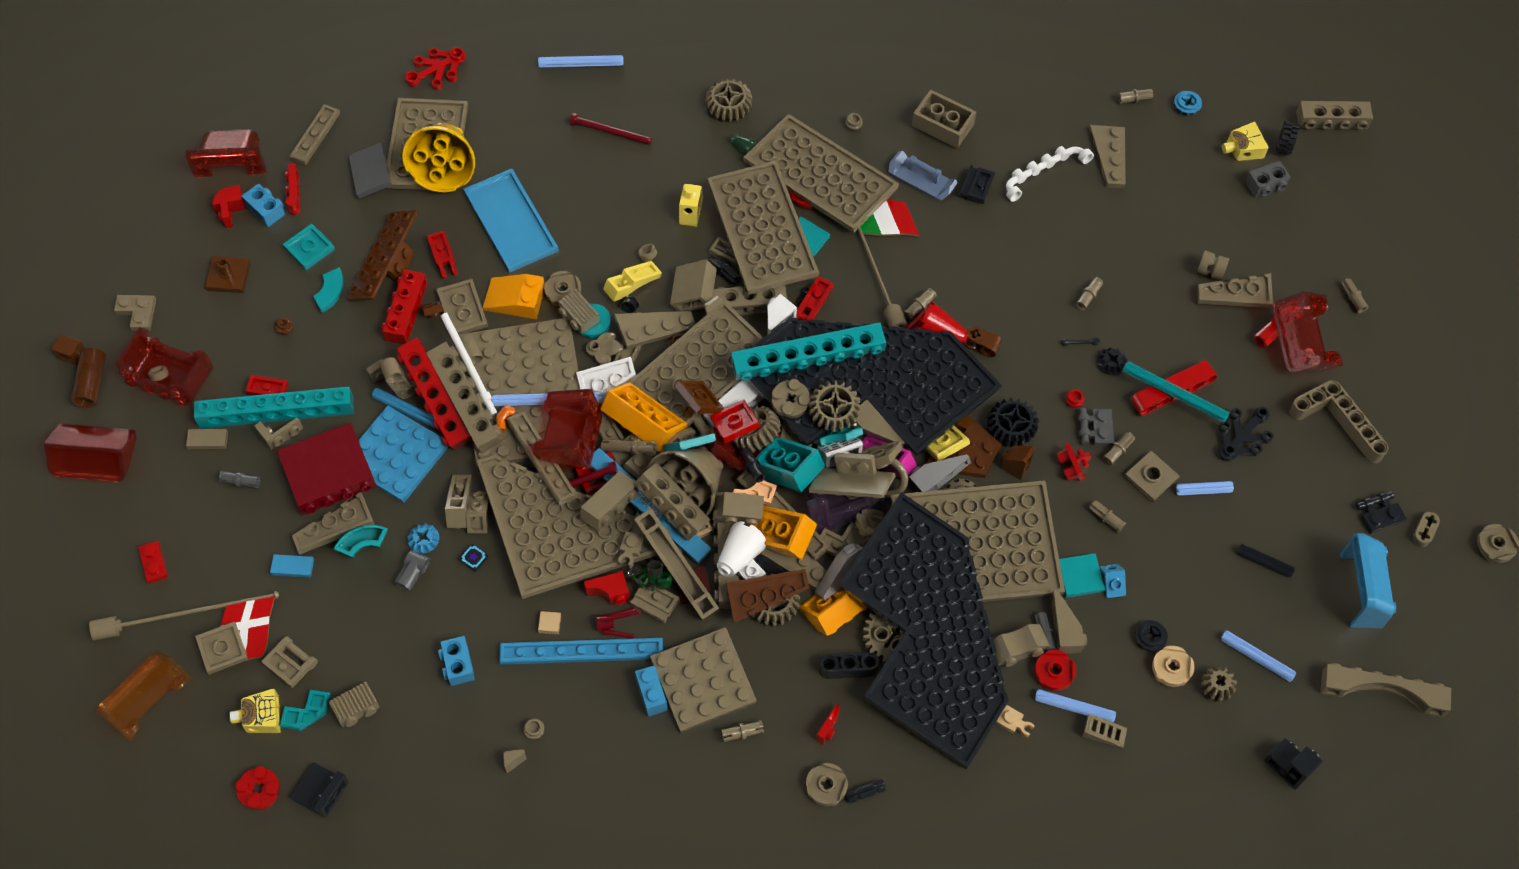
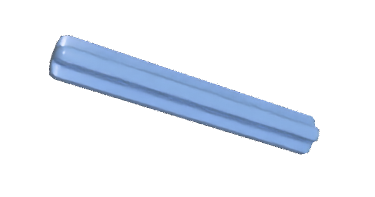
M1227 630L1223 633L1221 641L1287 681L1291 682L1294 679L1296 672L1233 633Z
M1038 689L1035 695V700L1082 715L1088 716V714L1110 722H1114L1116 717L1115 711Z

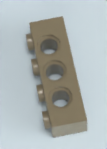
M1300 101L1296 111L1299 128L1363 130L1368 129L1373 120L1370 102Z
M785 285L748 295L745 287L737 286L735 288L719 287L714 289L712 299L719 296L721 301L725 300L740 316L767 314V305L772 298H776L781 294L787 299Z
M657 463L645 471L634 483L688 541L710 521L709 517Z

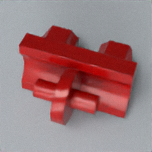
M1070 443L1064 445L1066 449L1057 453L1061 465L1070 461L1073 466L1063 469L1068 481L1079 478L1080 481L1086 479L1079 464H1082L1084 468L1089 467L1088 461L1092 458L1091 454L1084 453L1082 449L1077 450L1078 456L1076 457Z

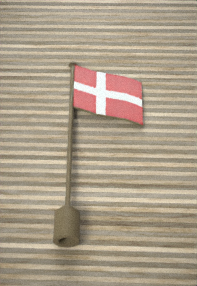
M274 591L273 594L122 623L121 619H117L116 616L92 620L89 622L90 634L93 641L119 636L120 631H123L125 626L226 607L220 627L235 621L248 659L261 658L264 656L268 644L270 615L274 601L279 597V593Z

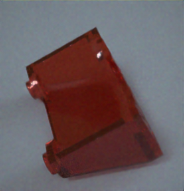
M1304 291L1281 299L1274 304L1273 314L1286 367L1291 372L1319 371L1343 367L1341 355L1337 351L1325 352L1317 317L1324 315L1328 311L1326 295Z
M592 389L548 392L547 398L544 401V409L549 414V420L543 441L536 440L532 445L533 455L540 460L578 469H589L602 422V411Z

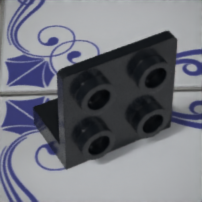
M312 763L290 798L326 819L349 784V781L339 771L335 774L316 763Z

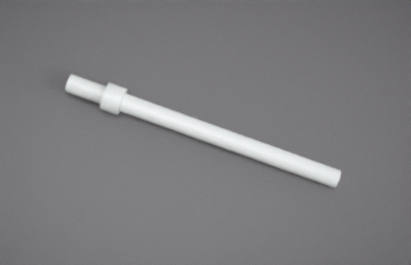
M448 313L442 314L440 317L478 392L484 400L483 404L489 409L492 416L496 415L497 411L491 401L492 397L486 391Z

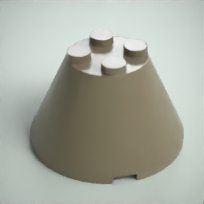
M705 447L666 451L656 455L650 461L647 470L657 463L707 516L711 513L719 486L721 470L723 469L722 462L717 460Z

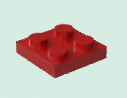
M745 400L710 415L711 421L725 444L760 428L758 420Z

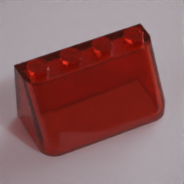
M59 423L44 442L48 470L56 477L121 482L128 473L136 444V431L132 429Z

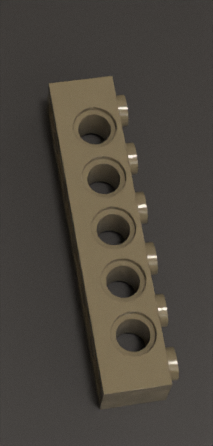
M444 342L426 352L480 452L483 453L501 443L502 440L499 436L502 433L497 424L493 426L491 422L493 416L489 409H484L482 406L484 400L479 392L475 393L473 388L476 385L471 377L467 378L465 374L467 369L462 361L458 362L456 357L459 354L455 347H450L447 342ZM452 362L450 367L445 368L446 363ZM457 377H461L458 383H453ZM465 393H470L468 398L462 399ZM473 409H478L475 415H470ZM487 425L484 431H479L480 426Z

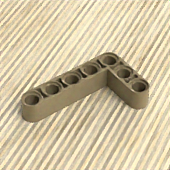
M469 340L463 343L473 365L480 363L483 360V356L476 341ZM459 354V356H457L456 358H457L458 362H461V361L463 362V360H462V358H461V356H460V354ZM386 358L380 362L379 365L386 382L400 399H407L417 394L415 381L411 382L406 371H404L395 358ZM452 362L446 363L445 368L450 367ZM429 374L423 375L421 382H426L429 379Z
M1327 381L1294 400L1289 414L1296 420L1304 419L1327 407L1370 462L1379 463L1388 452L1389 448L1385 440L1337 381Z

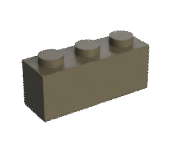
M619 471L581 506L580 518L597 531L601 530L604 526H608L616 514H620L629 502H633L637 498L638 488L634 485L635 481Z

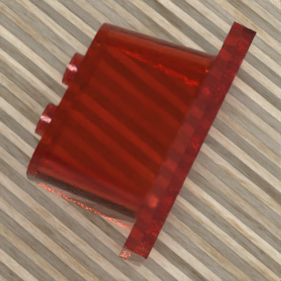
M237 129L206 132L199 149L186 150L185 154L194 177H212L213 170L211 166L244 164L248 175L266 174L267 170L259 149L260 139L253 130Z

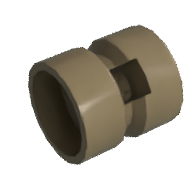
M1205 250L1197 273L1205 276L1211 274V278L1221 281L1230 258L1221 255L1215 257V253Z

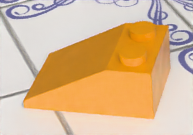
M520 274L491 278L482 309L484 311L537 320L545 292L544 277Z
M763 506L762 520L755 527L761 531L766 539L764 542L766 545L765 549L802 560L817 523L802 513Z

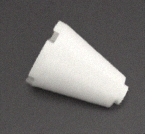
M742 521L732 525L717 563V568L721 575L726 577L735 575L766 548L764 543L766 539L755 526L743 525L745 522Z

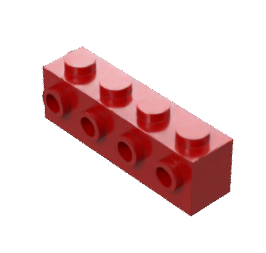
M404 269L402 276H399L397 281L398 288L393 292L392 305L388 307L386 322H383L381 327V333H383L385 341L399 344L408 342L428 284L425 273Z

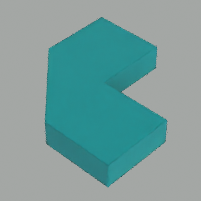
M310 690L305 709L284 706L279 724L280 728L302 731L325 716L331 699V693Z

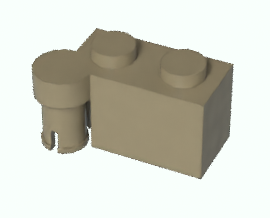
M724 492L723 498L722 495H717L712 519L729 524L740 521L745 522V525L749 526L760 524L763 516L764 496Z

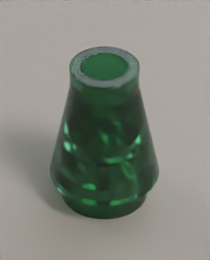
M734 134L731 138V143L745 155L757 144L754 139Z

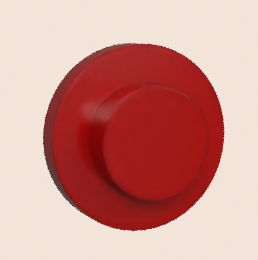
M1077 389L1069 391L1065 397L1066 403L1073 408L1082 406L1085 400L1083 393Z

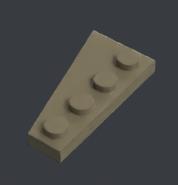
M1090 125L1089 131L1092 134L1093 144L1097 150L1098 161L1101 163V171L1106 187L1124 189L1126 185L1125 127Z
M764 549L760 553V555L771 560L785 572L806 569L809 587L816 590L827 572L807 551L802 560L787 557L768 549Z

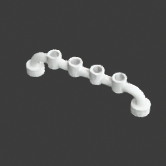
M1060 146L1055 151L1056 155L1051 157L1049 154H1045L1042 156L1041 163L1036 164L1035 161H1031L1026 166V171L1022 172L1021 169H1016L1012 173V178L1006 184V190L1008 191L1006 196L1011 202L1018 200L1022 195V191L1017 186L1013 187L1014 184L1023 183L1027 177L1038 175L1041 170L1053 167L1060 160H1067L1072 154H1079L1078 159L1083 164L1089 163L1093 159L1094 154L1090 149L1084 150L1081 147L1065 149L1063 146Z

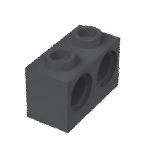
M1281 161L1249 171L1245 183L1254 197L1257 198L1285 189L1291 176Z

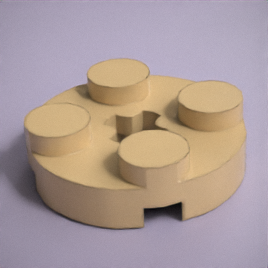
M1167 646L1155 655L1152 662V670L1156 681L1170 687H1179L1185 685L1192 677L1194 661L1186 654L1183 648ZM1171 662H1174L1175 666H1177L1178 669H1175V671L1171 670V668L1168 667V665H1170Z

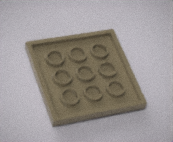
M726 627L650 656L680 733L757 703Z

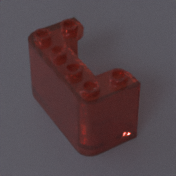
M139 327L115 363L119 373L125 379V383L131 387H140L149 394H152V392L158 394L165 400H174L181 406L191 405L213 369L207 353L197 349L196 353L191 351L189 354L165 345L157 337L154 339L150 338L147 335L148 330ZM156 366H165L169 375L161 381H151L148 372Z

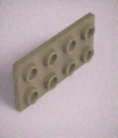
M836 453L834 456L836 469L823 468L809 487V492L835 494L837 496L849 495L883 498L895 478V473L877 471L874 455Z

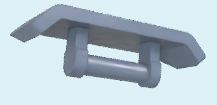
M898 151L889 163L888 172L892 177L937 201L947 197L958 183L955 178L948 179L941 175L942 171L940 169L931 167L918 160L917 157L913 155L910 158L907 157L904 151Z

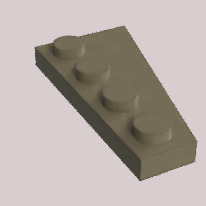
M1271 273L1261 277L1249 276L1248 279L1242 280L1236 278L1228 282L1216 281L1199 284L1197 287L1198 304L1272 308Z
M691 311L614 315L626 349L670 338L676 334H684L696 325Z
M362 492L356 494V498L350 502L345 501L342 503L341 507L336 511L323 515L324 518L317 523L312 522L293 534L292 537L299 555L338 540L356 528L375 525Z

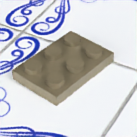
M473 279L437 289L443 311L448 313L458 335L488 327Z

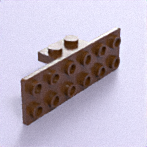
M416 210L391 212L388 215L384 227L380 230L372 250L365 259L361 271L357 274V278L346 297L348 301L373 300L386 274L394 281H398L399 276H402L403 270L407 269L415 253L404 242V239L418 214Z

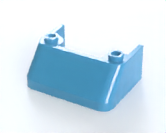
M1355 533L1340 553V558H1354L1362 607L1361 611L1350 623V628H1383L1393 614L1396 613V603L1392 598L1386 560L1388 551L1383 542L1364 533Z

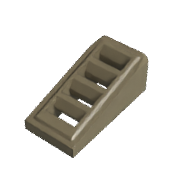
M1088 714L1082 737L1123 749L1127 728ZM1093 725H1096L1095 731H1092ZM1100 727H1104L1103 735L1099 733ZM1108 729L1112 730L1111 738L1107 737ZM1116 731L1120 732L1119 741L1115 740Z

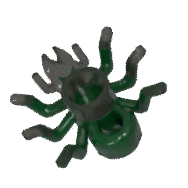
M653 557L650 558L647 568L642 562L638 561L634 563L631 571L627 570L626 573L627 576H631L634 583L639 584L640 588H644L647 582L650 581L651 591L655 590V585L661 590L671 587L673 580L669 570L667 573L663 572V561L653 560Z

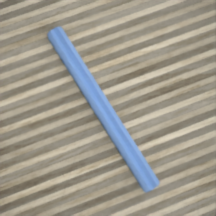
M604 392L492 395V403L494 406L603 404L606 394Z

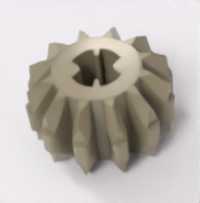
M1216 666L1214 670L1209 668L1207 674L1202 676L1203 682L1201 687L1205 688L1204 695L1210 694L1211 700L1217 697L1219 702L1223 698L1226 700L1230 699L1231 694H1234L1236 691L1234 686H1236L1237 681L1232 679L1234 673L1227 674V668L1221 671L1219 666Z

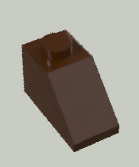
M1012 446L1009 451L1006 450L1000 459L1003 461L1001 469L1021 480L1031 465L1036 448L1032 446Z

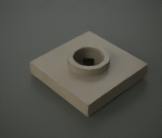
M1150 451L1124 477L1154 502L1180 476L1155 453ZM1149 469H1154V472L1160 477L1155 480L1150 479L1146 472Z

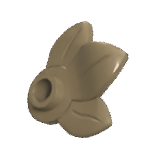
M608 332L601 334L597 340L590 341L586 345V352L595 358L598 363L607 364L611 362L610 356L623 351V347L619 342L615 341L616 334Z

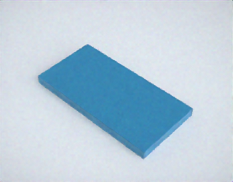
M513 169L463 189L509 273L559 251L557 244Z

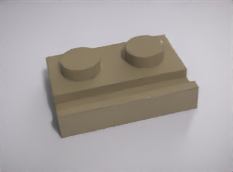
M648 581L644 588L638 589L635 597L630 601V605L665 624L667 618L680 601V597L665 589H659L656 585L655 590L651 591L650 581Z

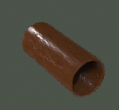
M87 347L80 351L71 402L78 407L92 408L96 406L106 354L100 349Z

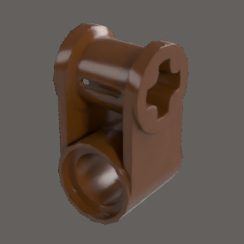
M970 327L967 330L968 337L965 346L987 357H995L1002 338L996 333L988 332L979 327Z

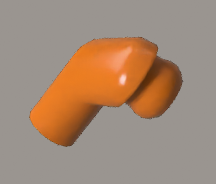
M509 405L503 406L496 415V424L501 432L506 431V418L515 414L514 407Z

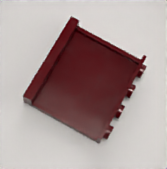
M351 422L277 450L302 516L314 513L318 509L332 506L336 502L350 499L360 492H368L372 488L377 487Z

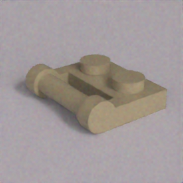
M286 636L261 662L266 668L293 688L309 670L317 665L318 660L313 656L307 655L293 643L291 638ZM288 649L302 660L304 664L299 666L285 655L283 651Z

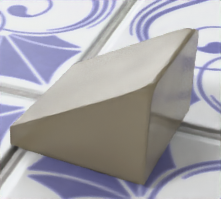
M525 750L503 752L506 773L527 759Z

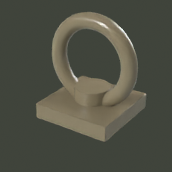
M900 441L868 447L861 453L874 455L876 469L884 468L890 464L899 472L900 484L896 489L887 491L883 498H890L893 494L903 493L908 484V474L905 467L900 461L895 459L903 448Z

